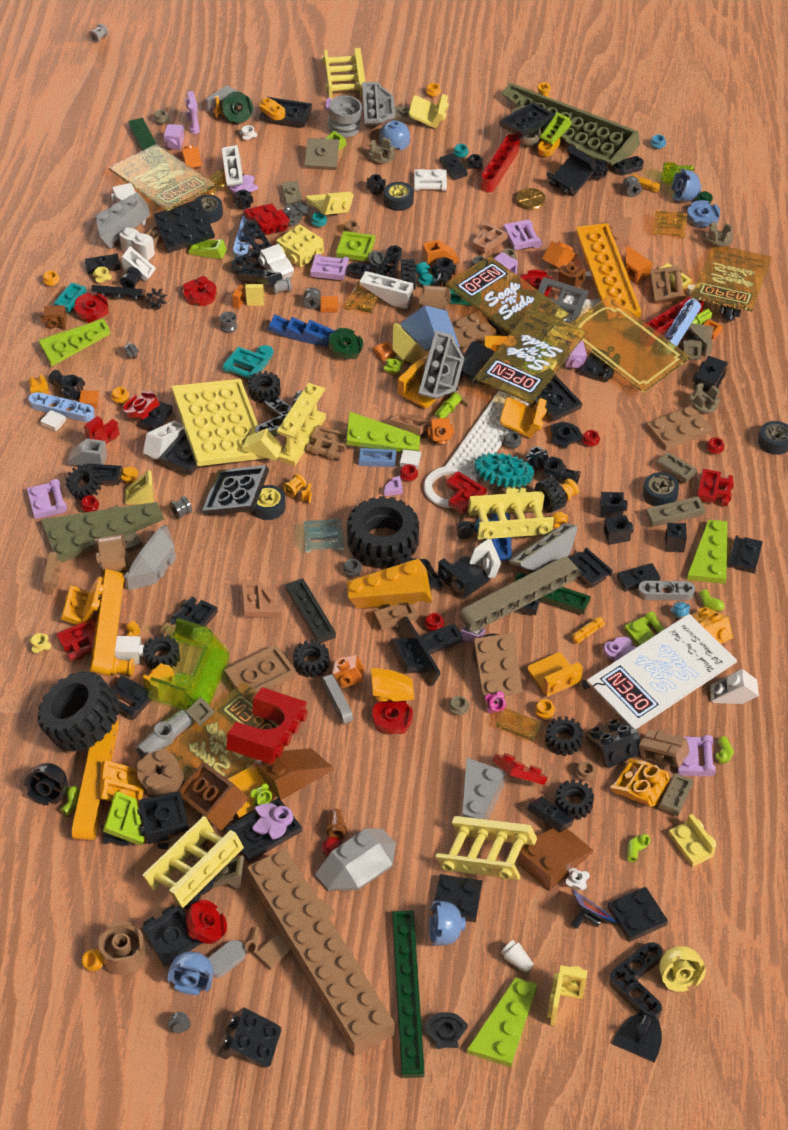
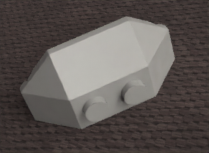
M362 82L364 126H380L394 119V96L381 87L378 82Z
M435 331L421 379L419 395L437 399L456 391L464 357L453 335Z
M567 523L560 525L559 528L552 530L550 534H545L515 554L509 560V563L535 572L562 557H567L570 555L578 529L577 526Z
M163 525L159 527L138 554L130 570L124 575L125 588L127 590L156 584L165 575L167 568L175 562L176 554L168 526Z
M366 828L333 850L316 872L315 877L327 891L359 890L393 867L396 842L384 829Z

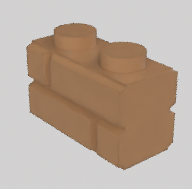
M648 730L645 738L639 744V750L643 759L678 768L681 767L684 759L689 754L686 738L681 735L666 734L661 730Z

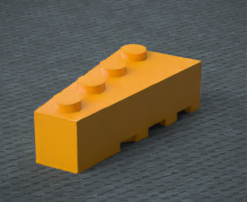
M419 559L346 582L348 597L357 609L381 607V605L385 604L395 606L398 603L417 604L420 601L432 602L427 570Z

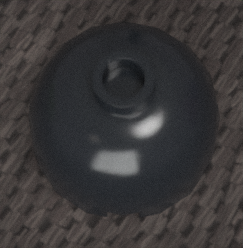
M42 763L36 765L28 773L24 781V787L27 786L28 796L36 803L47 806L49 803L58 804L64 797L68 787L67 775L58 765Z

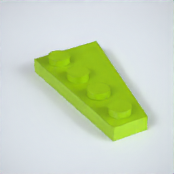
M100 319L38 341L52 367L110 335V329L105 320Z
M349 412L346 445L374 449H391L397 452H403V449L419 452L420 435Z
M708 520L687 580L726 583L728 521Z
M519 978L514 979L467 1049V1054L508 1067L512 1066L535 996L536 983Z

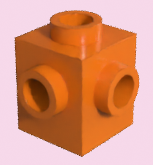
M449 417L429 419L430 427H427V433L431 441H436V444H445L447 440L452 439L451 435H454L453 424H450Z
M357 654L335 661L332 674L341 688L364 682L365 668Z

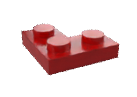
M96 416L84 425L86 439L102 440L108 444L120 435L118 422L114 419L103 425V420Z
M459 471L446 480V486L456 492L448 500V506L462 515L468 510L470 496H484L486 494L485 487Z
M495 753L492 761L510 776L545 785L548 777L541 773L542 769L533 765L525 767L523 763L515 760L516 757L508 753H504V755Z

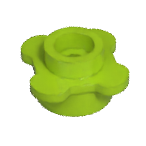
M391 358L386 360L387 364L384 366V370L388 374L397 375L401 372L403 361Z
M263 783L261 787L250 792V796L254 799V806L270 803L272 793L268 790V784Z

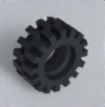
M401 259V280L414 283L413 290H416L415 259Z
M259 371L258 375L254 373L253 377L249 378V395L255 402L258 400L259 403H262L267 397L280 396V379L276 374L273 375V372L268 374L267 371H264V373ZM261 386H269L268 388H259Z
M83 464V467L77 465L78 469L72 468L74 472L68 473L70 478L66 477L68 482L66 486L69 492L81 501L85 496H92L93 494L97 496V490H101L100 485H102V478L92 466H87L86 464ZM89 477V483L85 487L79 488V482L83 478Z
M552 476L535 484L537 492L543 491L544 510H547L548 513H553L563 508L567 503L565 501L567 499L564 496L565 491H562V485L560 486V482L556 481V478H552Z
M156 635L154 640L148 639V643L144 644L143 653L146 666H150V670L157 668L160 663L169 665L172 669L173 666L176 667L178 665L180 651L176 639H171L169 635L164 638V635H160L161 638H158ZM162 650L169 652L167 655L162 657L154 655L156 652Z
M306 640L304 645L299 643L298 648L295 647L294 667L301 676L305 673V677L309 678V675H312V678H315L316 674L321 676L322 671L325 673L327 668H329V650L324 643L321 645L320 641L314 643V640H310L311 643H308ZM307 656H316L319 658L317 661L308 662L304 660V658Z
M560 716L557 721L554 718L551 723H548L545 742L547 748L550 747L552 753L556 750V755H560V752L563 753V756H567V752L572 755L574 751L577 752L579 747H581L583 729L580 727L579 722L575 723V719L572 718L569 721L568 717L565 716V720H562ZM565 732L570 734L572 738L562 740L556 734Z
M572 779L571 783L567 780L564 785L561 783L559 788H557L556 806L571 818L577 817V820H581V816L585 818L588 813H591L594 801L593 790L591 787L588 788L589 784L587 783L582 785V780H579L578 783H575V779ZM574 795L580 797L583 801L579 804H572L566 798Z

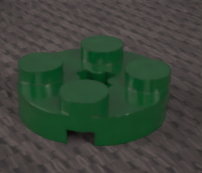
M232 92L223 100L222 113L228 122L241 124L251 117L253 112L252 100L242 92ZM235 104L241 106L239 112L234 110Z
M338 328L334 333L330 334L328 346L332 351V355L336 358L357 359L363 348L362 337L355 335V331L351 329Z

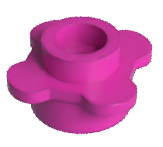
M498 691L496 694H487L485 696L489 713L506 709L503 692Z

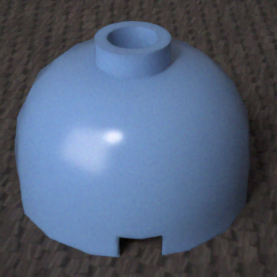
M396 120L385 123L380 129V145L383 138H388L391 140V146H394V148H399V150L407 148L410 144V131L403 122Z
M680 169L681 172L675 174L671 190H674L675 194H672V198L680 202H689L701 191L700 179L695 172Z
M433 901L430 910H434L433 917H429L430 941H434L433 946L450 945L456 942L461 931L465 930V918L461 917L459 909L454 904L446 901Z
M183 952L173 960L167 974L168 982L172 981L175 984L174 988L184 994L199 995V992L204 990L206 993L211 988L213 982V966L210 960L199 952Z

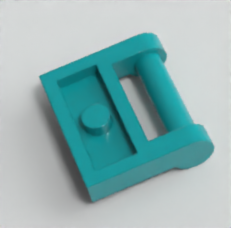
M238 346L224 363L223 371L227 373L232 372L250 380L249 378L253 377L254 373L258 375L259 371H263L269 363V358ZM236 364L252 371L249 372L233 365Z

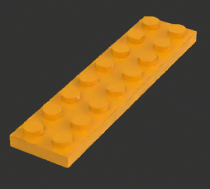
M608 223L576 227L575 232L603 309L611 308L614 311L619 309L630 318L641 317L640 306ZM610 310L604 311L607 321H611L613 318L614 320L627 319L618 311L615 314Z

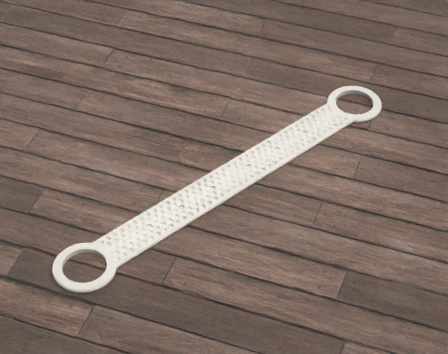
M589 271L585 272V279H592ZM566 292V297L562 302L576 306L580 296ZM586 299L575 330L554 324V328L550 332L552 334H548V336L558 335L563 338L561 341L564 339L575 340L576 337H571L568 334L571 333L572 336L579 334V326L591 317L597 307L602 306L600 299ZM559 308L555 318L570 322L573 312ZM538 347L539 351L535 352L538 355L531 356H534L535 360H544L550 363V365L537 362L543 366V369L534 370L527 367V365L538 367L534 361H526L520 369L534 376L549 369L553 371L563 357L562 352H555L557 354L555 357H547L542 355L541 352L552 353L547 348L542 349ZM504 382L445 467L432 471L426 477L423 486L424 493L432 503L440 507L451 508L448 506V499L439 497L432 488L435 480L441 476L453 475L459 471L478 483L479 474H475L474 470L476 458L482 456V454L487 455L488 452L491 454L497 452L503 444L504 436L512 431L499 423L505 400L510 397L529 406L533 399L526 391Z

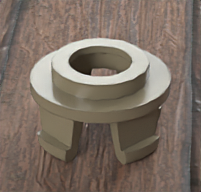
M383 138L381 145L377 146L376 141L372 140L369 145L370 159L376 163L392 161L395 157L394 146H391V140Z
M717 222L710 223L709 231L706 234L708 242L718 247L727 246L733 242V227L730 224L726 223L723 231H717Z
M703 383L698 384L690 396V403L694 408L704 413L716 411L720 402V398L717 399L720 391L715 386H712L708 392L702 391Z

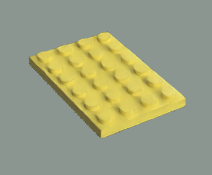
M241 379L171 387V392L197 466L265 459V457L242 451L247 437L255 433L258 423Z

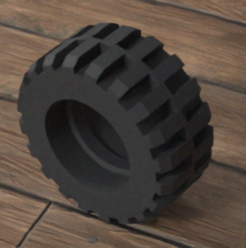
M380 496L377 499L373 497L369 498L367 502L364 500L359 503V507L356 506L348 516L347 544L350 552L360 562L364 561L366 565H374L376 568H381V566L391 568L398 557L411 558V555L415 554L419 545V521L416 512L413 511L411 506H406L404 501H397L394 497L385 498V496ZM376 528H390L397 533L391 536L380 537L369 532Z
M79 671L77 674L71 673L67 675L65 679L61 678L55 686L52 685L49 688L50 691L43 696V702H40L38 711V724L56 746L67 751H82L86 747L94 746L97 741L103 740V736L106 733L109 734L112 730V725H115L117 721L116 716L119 715L120 709L116 693L100 675L89 671Z

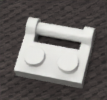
M414 170V191H419V189L447 191L446 170Z

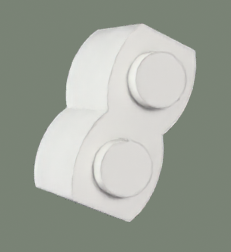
M126 227L119 234L123 252H126L131 246L147 261L155 255L153 238L151 236L139 233L136 229Z
M279 244L260 251L259 263L266 270L281 272L283 279L293 277L294 269Z

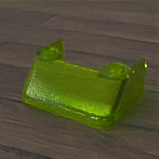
M177 618L175 639L203 648L192 675L178 673L174 675L171 683L151 677L149 698L188 710L202 697L211 706L224 670L228 665L230 652L208 627Z

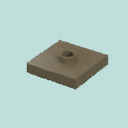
M308 138L305 168L337 170L339 140Z

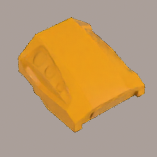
M371 668L373 696H375L377 701L414 700L412 677L392 670Z
M629 758L627 766L615 784L611 785L610 789L618 795L652 807L658 805L664 796L670 777L667 771L659 769L657 765Z

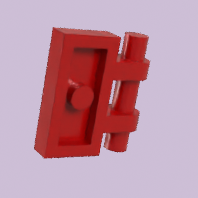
M703 469L697 497L701 501L715 503L716 498L721 499L722 506H728L732 498L731 490L734 488L733 476L727 475L726 478H723L720 471ZM721 486L724 490H720L718 487Z
M93 619L56 633L64 652L73 650V652L67 654L69 661L80 660L84 658V655L92 652L96 627ZM89 642L90 645L80 649L79 646Z

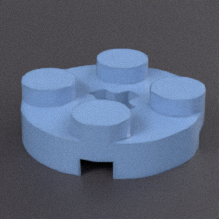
M695 201L691 204V207H688L687 218L693 223L695 228L708 227L713 222L718 224L720 218L719 207L716 204H708L709 201Z

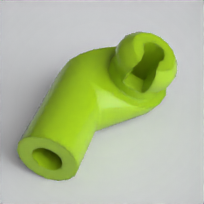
M708 590L700 591L699 595L704 607L714 611H722L725 608L724 602L710 597Z
M723 736L718 739L721 750L719 753H716V759L721 764L728 763L734 754L728 738Z
M76 786L68 787L66 790L68 802L60 809L65 816H69L77 808L80 790Z
M647 834L638 835L629 841L627 860L629 862H637L638 852L650 844L651 840Z

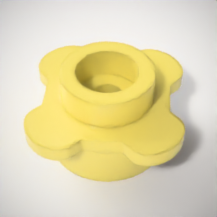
M98 267L93 272L97 283L105 282L112 278L106 267Z
M38 633L29 639L33 653L51 648V644L48 643V635Z

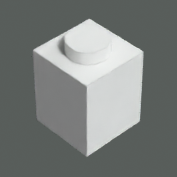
M117 636L115 657L123 660L134 658L135 664L140 665V659L144 657L143 647H145L141 645L140 637Z

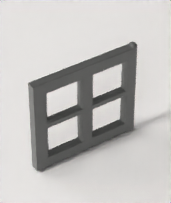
M544 277L527 314L531 313L528 316L537 319L543 315L542 317L544 318L546 314L539 313L537 310L541 302L547 303L548 301L550 305L555 306L554 309L556 310L553 311L555 313L551 314V316L547 315L545 319L554 322L556 325L575 330L589 291ZM547 286L561 290L558 300L543 296ZM566 292L580 296L576 306L562 302ZM559 308L573 312L570 322L555 318Z

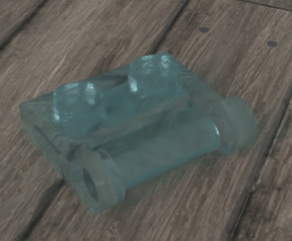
M341 519L304 521L306 552H312L315 549L331 548L344 550ZM337 538V541L311 542V540Z

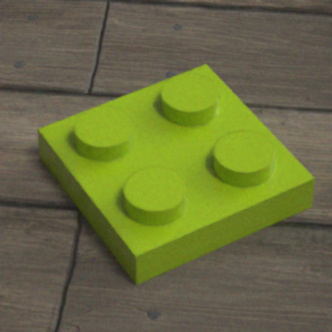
M343 231L336 251V257H349L351 260L369 262L368 255L373 250L376 235Z

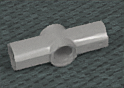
M183 709L175 713L166 722H159L156 724L154 732L135 747L136 752L143 759L151 752L171 747L174 744V739L193 723L192 718Z

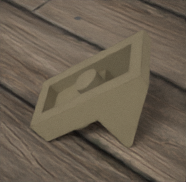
M691 323L684 337L687 340L701 341V353L705 357L711 355L713 327Z
M242 855L234 857L216 875L213 888L230 884L240 890L244 863Z

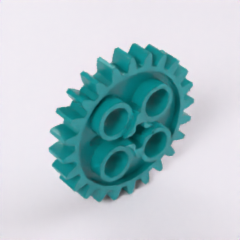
M488 452L487 455L482 454V456L476 458L474 465L475 474H479V478H484L483 481L489 480L490 484L497 483V486L503 485L505 488L507 486L521 488V485L526 486L530 484L533 479L534 469H532L533 466H530L528 462H524V459H517L518 456L511 457V454L505 455L503 452L501 454L494 452V454Z

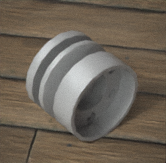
M346 95L333 98L329 104V131L331 133L336 131L343 137L356 135L360 130L361 102L352 96Z

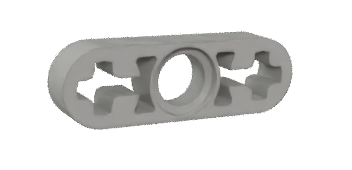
M643 581L639 584L638 595L643 600L688 601L694 597L695 586L688 581ZM668 588L672 592L664 593L661 589Z
M333 674L322 677L325 692L341 723L344 725L352 722L353 715Z

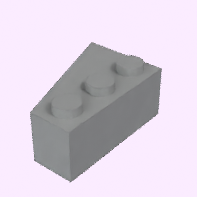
M138 192L96 215L99 235L110 249L114 247L113 243L120 238L119 234L126 227H133L135 229L150 216L148 204Z
M469 758L466 759L462 817L489 819L505 785V771Z

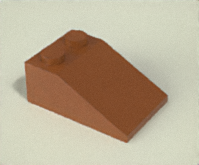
M312 748L283 751L281 757L277 758L273 765L259 760L255 761L257 771L280 800L333 771V767Z
M204 761L178 790L184 801L220 830L230 822L232 817L249 799L235 784Z
M553 828L537 836L535 845L526 844L520 850L518 865L550 891L569 874V869L576 868L592 854L593 849L569 829L559 833Z

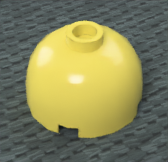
M687 946L673 947L661 957L659 965L661 979L670 990L675 992L689 990L687 986L694 984L696 987L705 977L706 968L703 960L692 948Z

